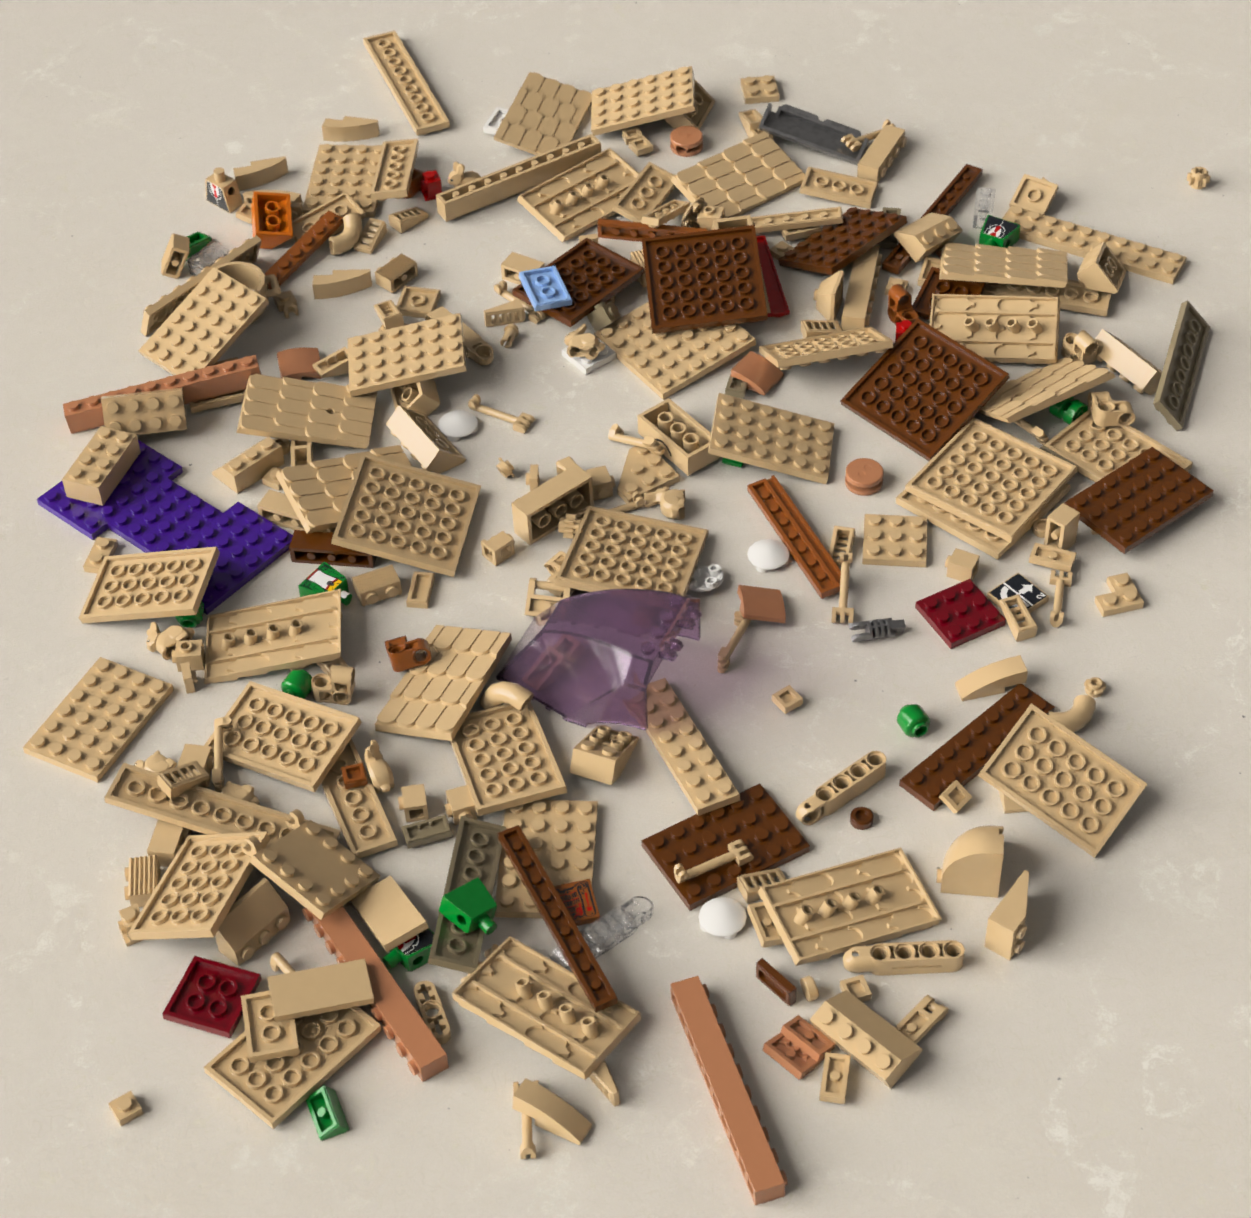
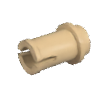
M508 324L504 328L505 333L500 341L501 346L506 341L504 348H510L514 338L519 334L518 327L515 324Z

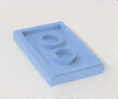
M556 266L519 272V279L535 312L572 305V298Z

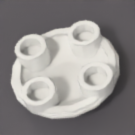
M455 410L443 415L439 420L438 427L444 435L449 437L450 441H458L461 437L478 431V420L471 412Z
M760 540L755 542L748 550V559L756 566L758 572L765 573L768 570L783 568L788 565L789 550L785 544L778 540Z
M718 564L710 566L697 565L689 590L703 592L717 588L724 580L721 566Z
M726 897L714 898L706 902L700 909L699 914L702 931L726 939L735 938L737 932L741 931L747 918L745 908L738 901Z

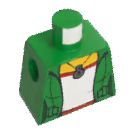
M323 562L298 585L300 597L341 589V603L349 605L352 601V594L348 593L349 588L346 577L326 562Z

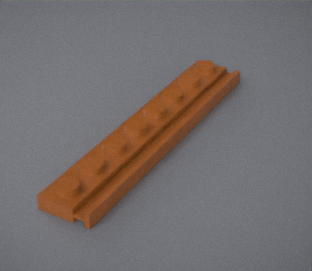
M772 475L768 480L764 478L747 485L749 494L781 541L788 548L790 554L820 598L823 599L840 592L841 570L777 478Z

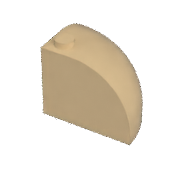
M986 825L975 827L964 832L954 840L946 852L942 869H937L936 883H941L940 893L998 898L1004 856L1003 826Z

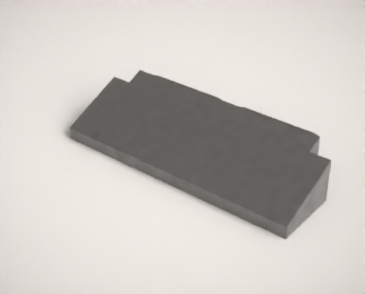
M769 103L758 127L761 131L857 166L867 149L869 140L865 138L861 149L852 152L850 148L841 142V139L848 134H852L855 138L862 135L859 130L829 119L824 120V122L820 121L817 115L788 104L779 106L775 113L772 112V104Z

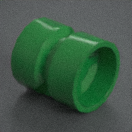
M1073 396L1051 405L1049 408V412L1052 415L1063 419L1068 425L1088 411V406L1078 399H1074Z

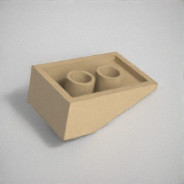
M1027 870L1023 871L988 918L984 947L1008 960H1011L1015 953L1019 954L1025 944L1023 936L1027 930L1025 920L1029 871Z

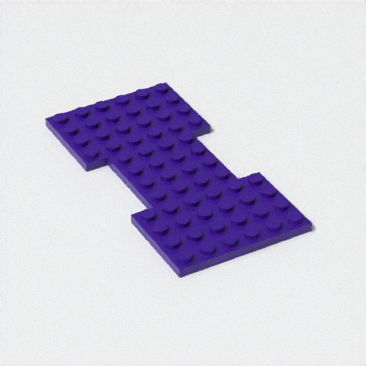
M138 440L140 454L103 506L67 497L62 481L37 498L38 505L92 540L109 529L145 553L217 547L220 554L202 598L206 615L287 552L293 537L292 534L240 502L235 503L223 513L176 484L173 480L183 473L182 466Z

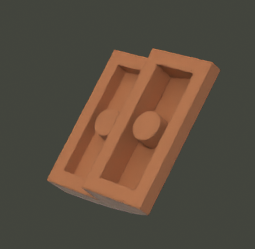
M292 348L277 353L281 378L288 377L301 380L302 377L321 379V376L312 366L320 361L318 348Z
M752 351L731 369V377L747 382L748 390L764 396L784 376V373L774 364Z
M746 585L738 586L737 594L741 600L739 610L744 619L785 623V606L780 590Z
M797 1015L782 1025L779 1034L764 1043L762 1051L800 1080L825 1059V1052L830 1053L836 1044L801 1016Z

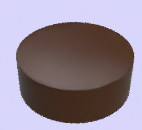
M857 807L852 810L850 823L854 828L866 830L873 825L874 815L870 809Z

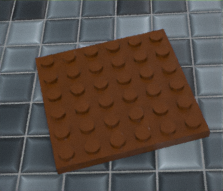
M755 225L642 238L652 334L768 320Z
M917 318L893 344V348H889L840 402L842 406L930 461L979 412L1010 377L1009 373Z

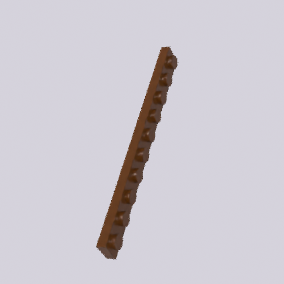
M966 164L922 217L930 213L948 216L982 176L983 169ZM901 243L883 261L882 270L899 275L910 262L912 257Z
M517 825L497 833L499 842L595 1013L618 1004V997L520 826Z

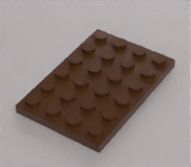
M857 207L849 208L842 215L843 223L824 225L821 231L811 234L808 239L798 243L793 250L786 251L785 255L778 259L780 266L833 275L908 223L907 218L897 213L890 214L883 211H871L870 209H857Z
M585 238L545 266H556L572 298V305L542 310V312L572 327L595 310L594 306L603 301L605 303L641 277L644 267L589 238ZM521 283L513 289V296L532 306Z
M1151 447L1070 498L1064 504L1080 512L1079 520L1122 553L1126 554L1213 497L1214 490L1154 447Z
M757 784L739 793L740 801L700 816L695 814L641 840L643 849L689 911L737 888V877L741 875L775 869L810 852L808 842L761 784ZM738 839L743 840L744 846H747L749 852L754 856L752 861L741 866L733 860L679 884L675 879L674 866L681 863L684 870L693 868L728 853V844Z

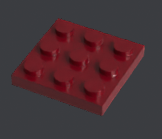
M971 579L921 599L915 604L918 612L950 649L1003 627L1006 624V619Z
M194 956L162 1013L163 1018L231 1039L243 1016L241 996L255 993L262 980L261 974Z

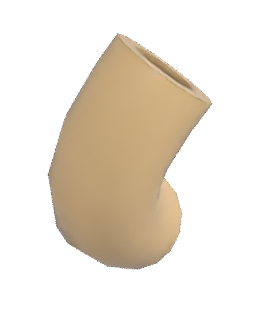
M352 213L343 217V232L340 235L329 237V249L332 255L347 252L358 243L362 233L361 214Z
M502 681L488 687L480 698V704L484 709H489L506 703L522 711L529 704L534 694L517 683Z
M1079 695L1074 698L1073 706L1070 710L1065 712L1049 711L1048 715L1072 732L1081 730L1090 722L1096 708V701L1091 696Z

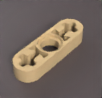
M420 981L413 990L422 1020L439 1044L443 1045L451 1038L449 1022L435 985L430 981ZM422 991H426L428 993V1001H425V997ZM432 1008L437 1009L439 1011V1013L433 1017H429L425 1014L427 1010ZM436 1024H439L443 1034L438 1035L435 1028Z

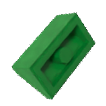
M323 1085L306 1099L321 1141L350 1130L334 1089Z

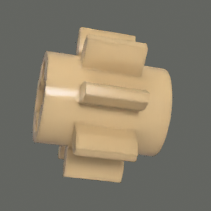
M1198 166L1194 169L1192 168L1191 173H1188L1187 181H1189V186L1191 185L1193 189L1199 190L1206 187V183H1210L1211 176L1208 175V170Z
M566 513V518H560L558 530L560 533H564L563 538H574L581 519H577V514Z

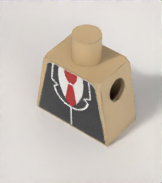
M215 168L213 170L214 173L205 180L206 200L226 212L232 213L243 205L237 182L232 177L226 175L223 168Z

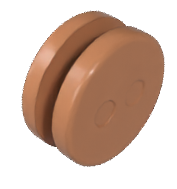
M681 126L674 129L670 134L671 151L678 156H694L703 149V134L696 127Z
M869 458L853 460L846 467V487L852 493L861 496L877 493L883 485V467L877 461Z

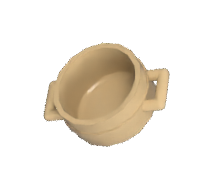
M241 261L228 262L215 267L267 298V300L269 297L281 294L276 275L265 276L262 270L252 263ZM267 283H271L272 289L268 290ZM266 306V307L260 312V314L252 321V323H253L254 321H256V320L260 317V315H262V314L264 313V311H265V309L267 308V306Z

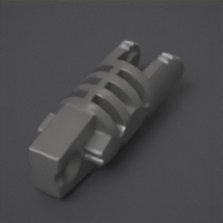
M892 618L848 624L849 630L865 629V633L853 635L851 637L852 642L894 637L895 633L904 632L906 628L904 619L892 620Z

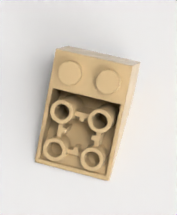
M597 725L573 748L570 773L613 785L621 776L639 737L633 736L627 731L619 732L612 730L606 725Z

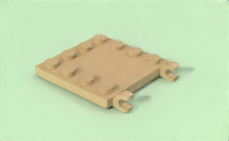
M298 809L290 812L293 818L286 821L287 826L294 829L292 832L264 849L261 847L259 839L252 835L246 839V842L249 844L242 848L246 855L252 857L251 864L320 920L376 884L380 878L376 871L324 831L312 820L306 822L303 813Z

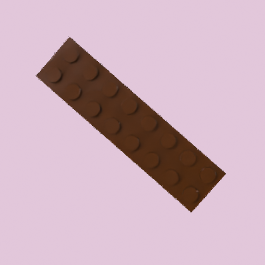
M1018 684L901 778L899 786L932 811L936 810L944 803L939 796L952 782L957 780L964 787L980 773L1031 703L1047 715L1049 711L1054 712L1055 706L1023 684Z

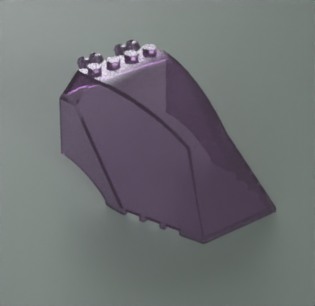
M609 589L562 599L533 619L497 674L496 679L500 682L507 681L525 687L534 694L531 699L532 701L535 699L545 705L548 711L553 710L560 714L562 719L585 728L588 724L595 723L620 724L646 731L648 728L647 686L663 659L675 661L677 658L676 651H681L684 646L682 641L676 639L677 636L700 640V617L702 616L700 612V599L678 592L647 589Z

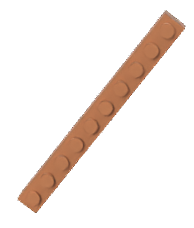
M256 355L246 356L241 359L226 361L221 364L187 371L155 381H148L143 384L109 391L108 393L70 401L63 404L64 415L70 432L73 434L104 426L102 396L183 388L184 404L186 405L189 402L194 403L246 389L249 376L261 374Z
M340 907L322 920L307 908L302 909L306 920L314 923L313 927L317 936L325 939V946L331 955H336L337 964L365 959L374 997V1003L369 1004L372 1008V1015L377 1022L381 1021L384 1025L383 1030L387 1038L395 1041V1047L402 1058L406 1057L409 1061L407 1064L414 1076L418 1075L422 1082L448 1069L446 1052L344 907Z
M699 976L671 983V1000L755 1206L785 1197V1186L788 1185L784 1170H779L777 1152L775 1148H770L768 1144L770 1141L768 1131L765 1126L761 1127L759 1122L761 1120L760 1112L757 1105L753 1106L751 1103L752 1095L748 1084H743L741 1066L735 1064L733 1060L735 1058L731 1043L727 1044L725 1041L726 1032L723 1024H718L716 1019L718 1014L714 1003L710 1004L708 1000L710 996L707 985L701 983Z

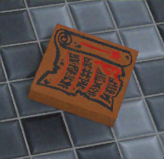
M590 879L554 886L576 926L600 921V914Z

